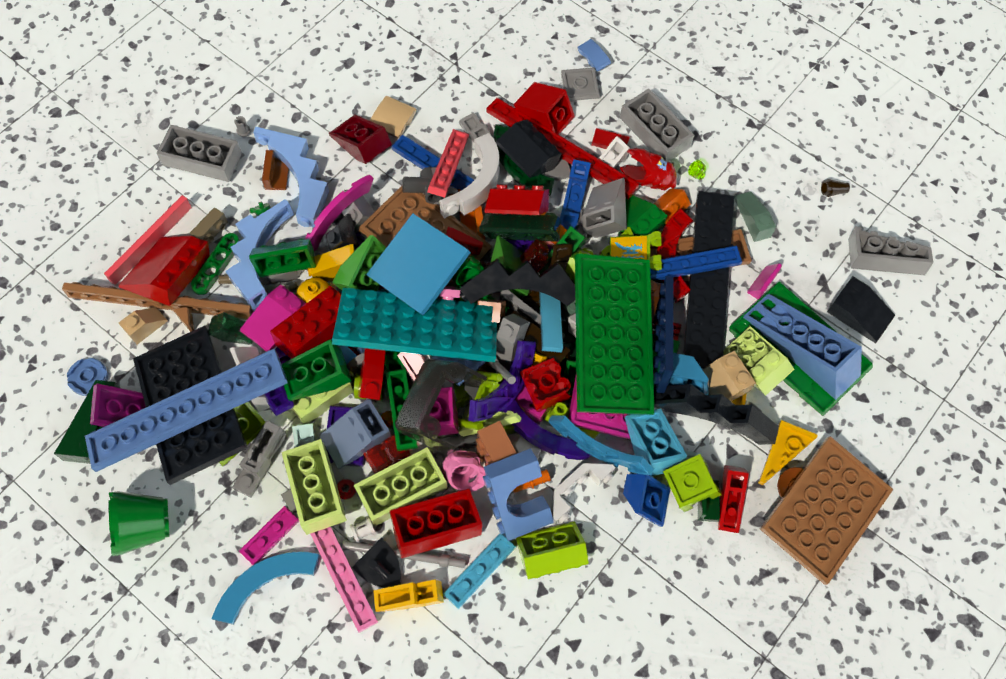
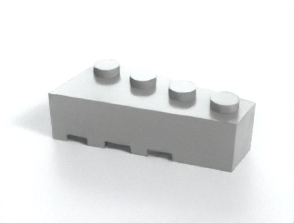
M857 226L854 227L848 239L851 269L926 275L933 264L932 248L910 241L904 243L897 240L896 237L889 236L887 238L878 235V232L870 231V233L862 231L861 227Z

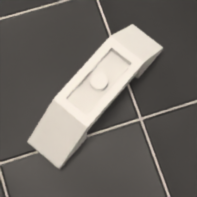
M583 463L554 489L552 510L554 522L552 524L554 526L559 522L563 524L570 517L571 507L562 497L566 499L574 491L572 488L577 484L582 485L588 479V476L598 486L603 482L607 484L614 477L615 467L613 464Z

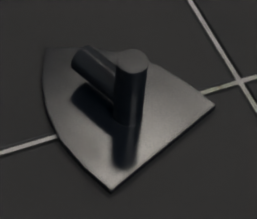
M382 537L352 567L365 581L375 586L387 588L401 585L400 563L393 549Z

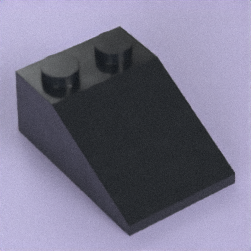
M854 276L851 277L827 311V313L875 344L895 317V314L870 286Z

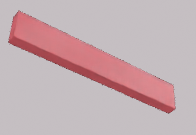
M455 129L452 130L428 187V193L446 197L467 144L469 134Z
M182 195L104 273L113 285H116L145 256L161 237H164L192 208L186 197Z

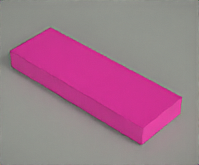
M284 506L239 552L252 565L257 564L299 522V519Z

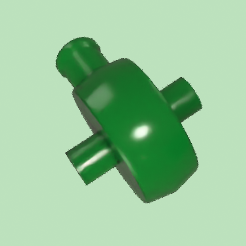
M261 201L258 202V206L250 208L249 211L251 214L255 213L256 216H259L269 210L271 206L267 203L263 204Z

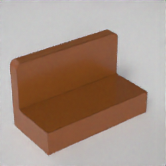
M266 150L262 174V183L265 190H287L289 168L281 160L275 158L273 150Z

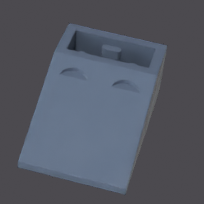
M370 399L353 407L319 435L338 469L392 439L388 427Z

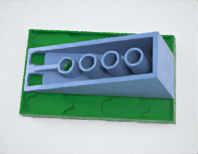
M780 282L729 327L730 332L737 338L751 326L781 352L795 369L783 381L822 416L873 368V363L862 354L861 346L837 333Z

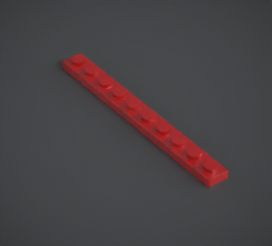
M496 98L486 108L488 114L509 127L516 122L527 119L561 153L560 158L571 165L573 159L591 163L589 176L602 184L624 178L625 198L629 199L639 188V183L499 98Z

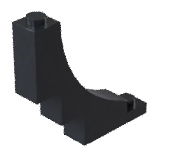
M497 258L460 285L459 288L462 299L465 302L469 301L471 304L489 294L510 289L541 292L561 301L566 306L575 301V283L559 262H556L539 275L528 260L508 273Z
M692 384L667 386L664 393L656 392V387H654V408H661L667 413L682 414L717 423L746 436L758 445L775 444L779 426L753 404L735 405L722 394L705 395Z

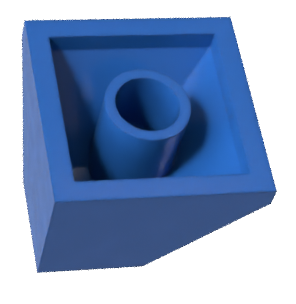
M627 474L623 494L634 512L657 526L663 527L670 488L650 475Z

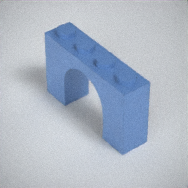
M531 448L484 466L486 475L483 476L486 488H490V492H487L491 504L495 505L492 508L496 520L499 519L496 525L500 535L504 534L507 541L554 523L550 507L543 495L522 504L512 505L507 503L508 496L516 487L542 477L538 459Z

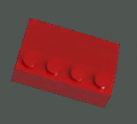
M194 236L161 237L120 282L119 288L171 306L209 258L208 241Z

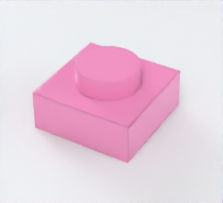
M445 286L439 295L444 300H454V298H460V289L458 287Z

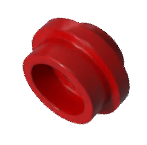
M343 479L337 484L341 499H351L356 494L355 483L352 480ZM344 486L350 487L347 492L342 491Z

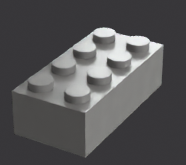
M650 89L645 90L622 105L620 119L653 153L661 155L663 160L669 162L691 147L694 134Z
M170 125L156 154L163 166L229 182L242 152L237 141Z

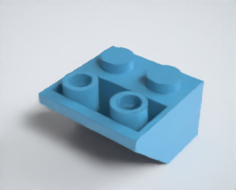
M673 353V373L669 380V386L692 384L703 394L709 395V379L694 357Z

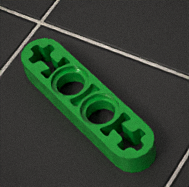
M226 234L191 282V287L195 294L199 296L207 294L217 281L218 276L221 275L231 261L234 253L230 247L240 241L236 234ZM219 254H226L223 260L216 259ZM209 268L216 269L212 275H207L206 271ZM202 284L204 285L203 288H202V287H199V288L197 287V285H202Z

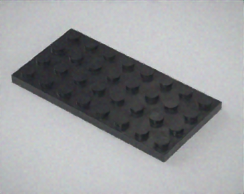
M205 325L133 358L146 407L222 373L209 331ZM234 408L156 444L164 476L169 485L248 449Z

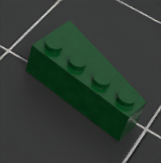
M95 380L54 452L62 461L90 464L85 436L103 428L102 426L90 424L93 387L96 384L120 388L116 382Z

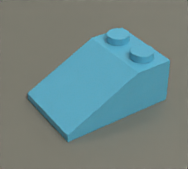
M661 408L654 410V415L625 416L635 456H643L652 466L654 471L650 475L651 477L664 474V470L686 460L687 454Z

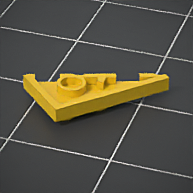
M781 420L778 425L779 430L776 442L770 447L758 484L764 485L811 444L818 435Z

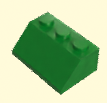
M299 239L287 243L281 242L270 246L263 245L259 248H253L249 255V259L259 277L315 268L314 249L310 239Z

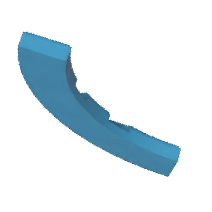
M551 415L548 420L565 438L569 436L577 442L576 446L607 464H613L614 467L621 465L627 467L629 472L643 475H651L654 471L643 456L626 454L594 440L576 427L566 416Z
M310 552L284 553L253 565L228 587L217 604L211 619L234 625L240 609L254 591L281 576L296 574L314 576L320 555Z

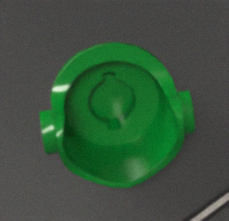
M469 255L452 279L456 286L460 288V285L482 270L483 266L479 260Z

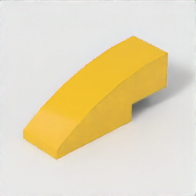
M436 579L373 590L375 612L403 610L444 603L442 581Z

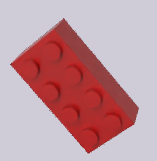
M329 286L270 330L275 345L289 358L293 359L330 339L332 340L341 294L332 286Z

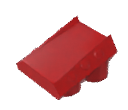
M555 358L520 372L537 412L550 408L557 402H565L571 397L569 393L571 384L568 379L562 377L561 367L555 361Z

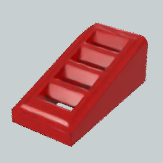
M448 226L445 235L471 252L470 254H480L483 242Z

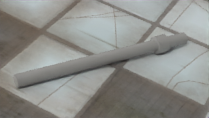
M343 541L341 548L366 553L373 545ZM392 548L397 558H401L399 549ZM419 553L402 558L439 564V567L448 568V566L465 568L466 560L451 558L450 555L446 554L438 556Z

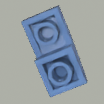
M592 39L577 47L578 52L587 59L591 67H595L597 72L611 64V60Z

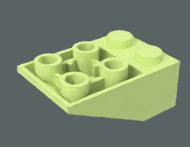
M751 326L723 350L724 355L732 351L736 352L756 382L754 386L765 396L795 370L789 360Z

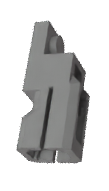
M265 421L239 464L243 470L232 486L234 490L252 498L272 464L271 458L287 436L281 427Z

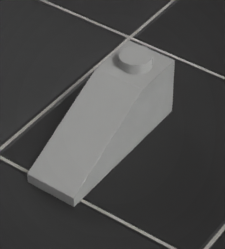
M515 314L503 317L496 337V358L508 371H510L513 364L517 341L524 340L530 324L529 321Z

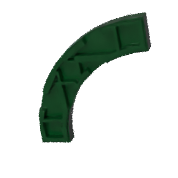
M495 124V142L510 127ZM497 145L500 163L515 180L527 188H532L533 185H542L543 189H549V196H551L554 178L542 174L529 178Z

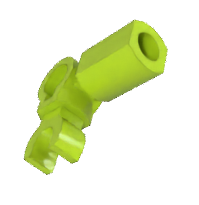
M568 400L557 402L552 406L544 420L549 423L548 420L551 415L564 416L568 410L565 405Z

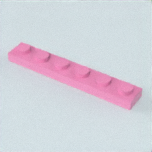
M328 527L311 533L314 543L358 633L377 624L378 621L332 528Z

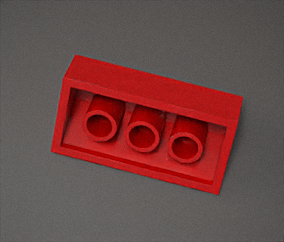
M470 488L390 510V517L401 559L482 535V522Z

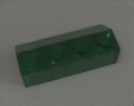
M485 213L479 227V232L487 239H496L497 236H500L505 240L559 242L561 219L555 213H545V215Z

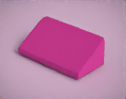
M779 263L766 266L747 293L756 299H760L779 273L782 265Z

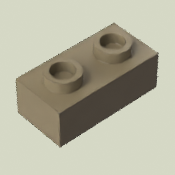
M214 207L190 232V235L208 241V244L212 243L214 237L220 231H223L228 224L225 214Z

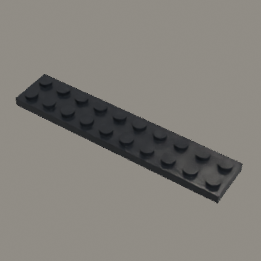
M698 191L692 254L731 247L734 196ZM729 267L690 274L689 288L691 290L688 293L683 355L694 357L703 369L723 356Z

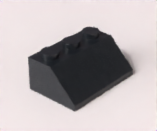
M527 119L514 123L496 140V144L529 178L554 170L561 156L556 147Z

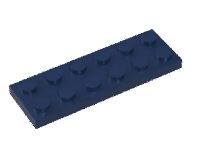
M666 276L664 282L660 283L659 300L654 316V321H657L654 329V336H657V340L654 343V352H657V356H655L653 367L656 368L653 384H656V392L658 393L665 392L673 373V277Z

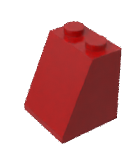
M533 82L514 103L515 109L558 135L575 117L565 89Z

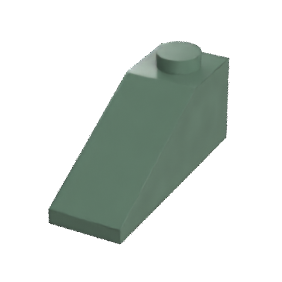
M751 191L735 195L734 200L753 241L757 242L771 238L776 225L766 207Z

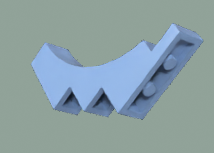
M255 127L253 133L256 142L261 145H267L269 150H273L275 157L289 168L299 185V204L296 212L298 224L304 227H315L314 222L322 212L329 189L327 182L315 180L319 171L317 160L305 158L309 150L307 139Z

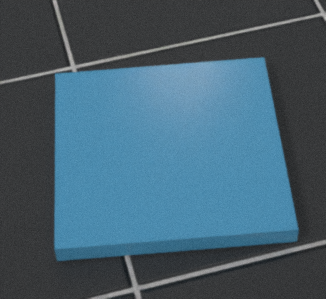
M412 213L366 275L424 316L471 252Z

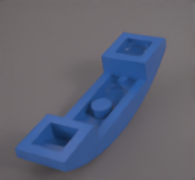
M573 159L559 223L566 230L570 226L576 230L591 166L589 162Z

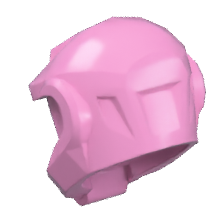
M457 450L450 453L444 459L442 474L452 488L459 491L470 488V491L473 492L485 485L483 476L486 475L484 467L481 466L480 458L474 451ZM477 475L476 479L469 483V480H472Z

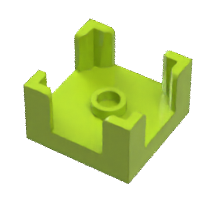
M701 454L663 471L679 508L684 512L693 509L692 505L708 497L715 499L721 496L720 490L714 483L708 470V465Z

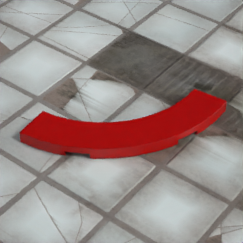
M681 208L668 220L661 233V246L657 247L656 255H661V259L676 257V247L679 238L693 223V220ZM681 276L673 277V300L677 303L691 290Z

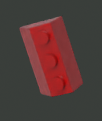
M496 184L495 188L490 189L485 213L541 215L549 211V189H543L542 185H533L532 188H525V185H514V188H508L507 184Z

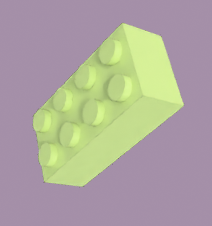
M319 439L281 452L300 525L306 535L347 521L328 453L322 440Z
M426 447L354 484V487L375 527L391 518L390 510L422 502L447 489V482L429 448Z

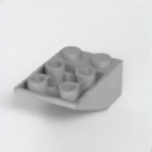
M621 178L592 188L583 213V232L598 238L626 230L625 179Z

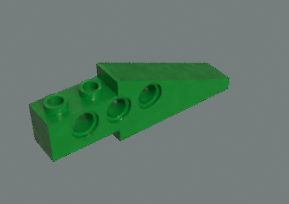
M385 350L384 363L397 451L418 448L416 432L413 430V411L407 372L397 356L401 352Z

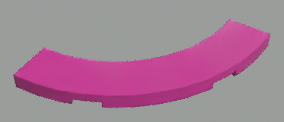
M370 174L352 183V187L346 192H340L314 222L315 227L305 237V239H310L314 251L318 250L323 236L338 215L356 199L370 192L374 179Z

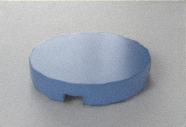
M95 358L78 360L67 372V384L74 393L87 396L95 380L107 381V368Z

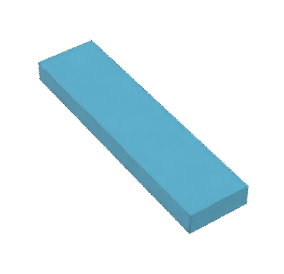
M539 292L542 351L562 352L563 339L560 301Z
M499 534L443 595L459 610L516 549V546L511 541H507L503 534Z

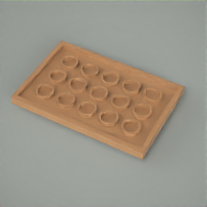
M402 186L359 228V231L367 237L373 235L387 247L413 213L444 234H446L449 226L483 242L479 255L469 254L479 261L492 249V245L452 215L444 218L441 215L440 206L427 203L423 193H403ZM452 278L446 285L457 287Z
M829 436L824 440L761 526L760 530L820 582L827 585L893 489Z

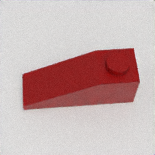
M364 348L357 395L359 398L380 400L385 350Z
M724 466L718 530L739 533L749 476L745 468Z

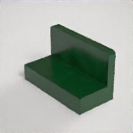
M713 480L719 488V480ZM708 497L699 501L698 521L719 522V497L715 499Z

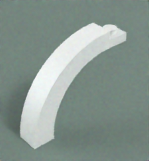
M490 133L474 139L475 153L482 162L479 175L463 190L439 201L440 212L444 218L459 211L463 215L472 212L488 199L490 189L496 187L500 174L499 151Z

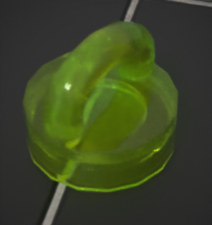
M700 160L694 161L689 166V175L698 180H702L705 177L706 165Z

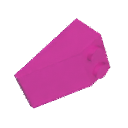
M280 284L264 298L240 328V332L268 352L276 347L270 330L306 303Z

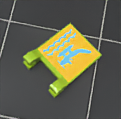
M655 231L643 236L610 237V256L650 260L651 269L662 270L661 255L650 256V245L661 246V232Z

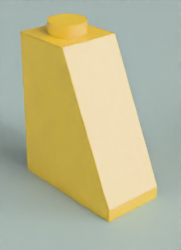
M350 244L314 256L315 268L308 269L309 276L321 278L327 282L333 281L340 266L355 251L354 245Z

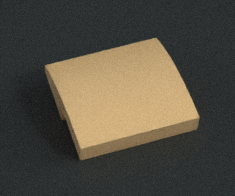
M385 96L370 121L385 127L388 134L400 138L407 124L410 125L417 109L389 96Z

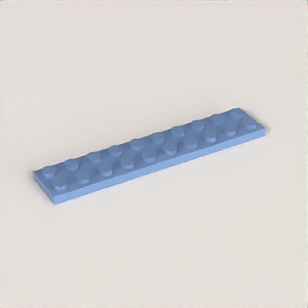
M275 349L265 352L86 435L85 439L91 469L98 472L287 384L288 382Z

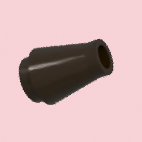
M827 179L821 184V193L827 197L848 193L850 190L849 183Z

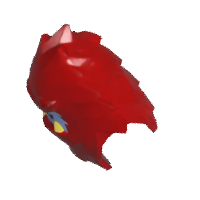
M628 149L627 152L632 155L631 157L639 161L643 166L626 165V167H620L624 175L636 181L639 185L652 189L667 190L670 187L672 189L676 187L677 174L673 163L663 160L661 155L651 153L645 149Z

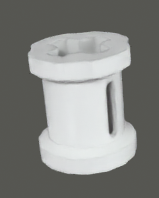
M369 517L366 518V521L359 524L350 525L356 542H359L365 536L376 534Z

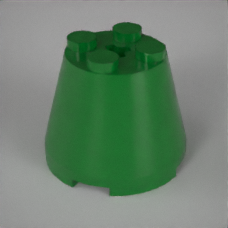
M121 491L109 492L108 512L112 556L123 555L170 537L169 518L164 519L168 517L167 498L163 499V497Z

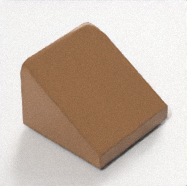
M189 308L174 309L173 311L190 332L193 331V315Z

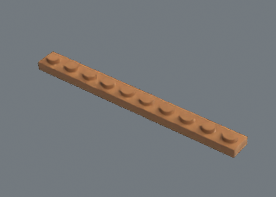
M78 282L64 283L62 290L69 298L147 308L156 307L157 309L172 311L177 308L187 307L191 313L248 320L253 313L251 306L246 303L232 304L224 300L216 302L207 298L200 300L190 296L177 297L172 305L168 306L116 287L104 288L95 284L88 286Z

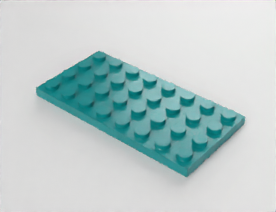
M343 288L332 337V345L495 362L497 322H492L493 306L478 305V303L471 304L469 301L436 298L423 316L391 292Z

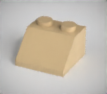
M735 351L718 358L703 370L709 379V395L722 394L730 401L750 392L756 384Z

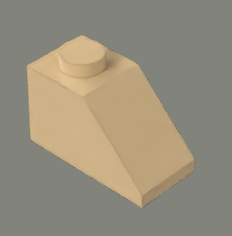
M154 307L133 311L121 320L119 325L138 345L168 322V320Z

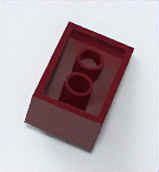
M355 114L328 133L353 158L364 164L371 162L373 158L386 151L392 145L385 127Z

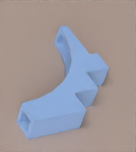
M286 199L256 218L250 214L235 224L244 239L230 247L239 263L233 265L225 272L253 310L260 305L267 296V293L249 259V255L253 248L266 245L279 226L294 215Z

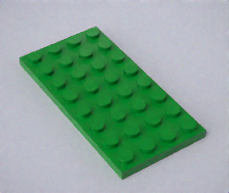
M578 253L575 255L577 412L654 415L650 260Z

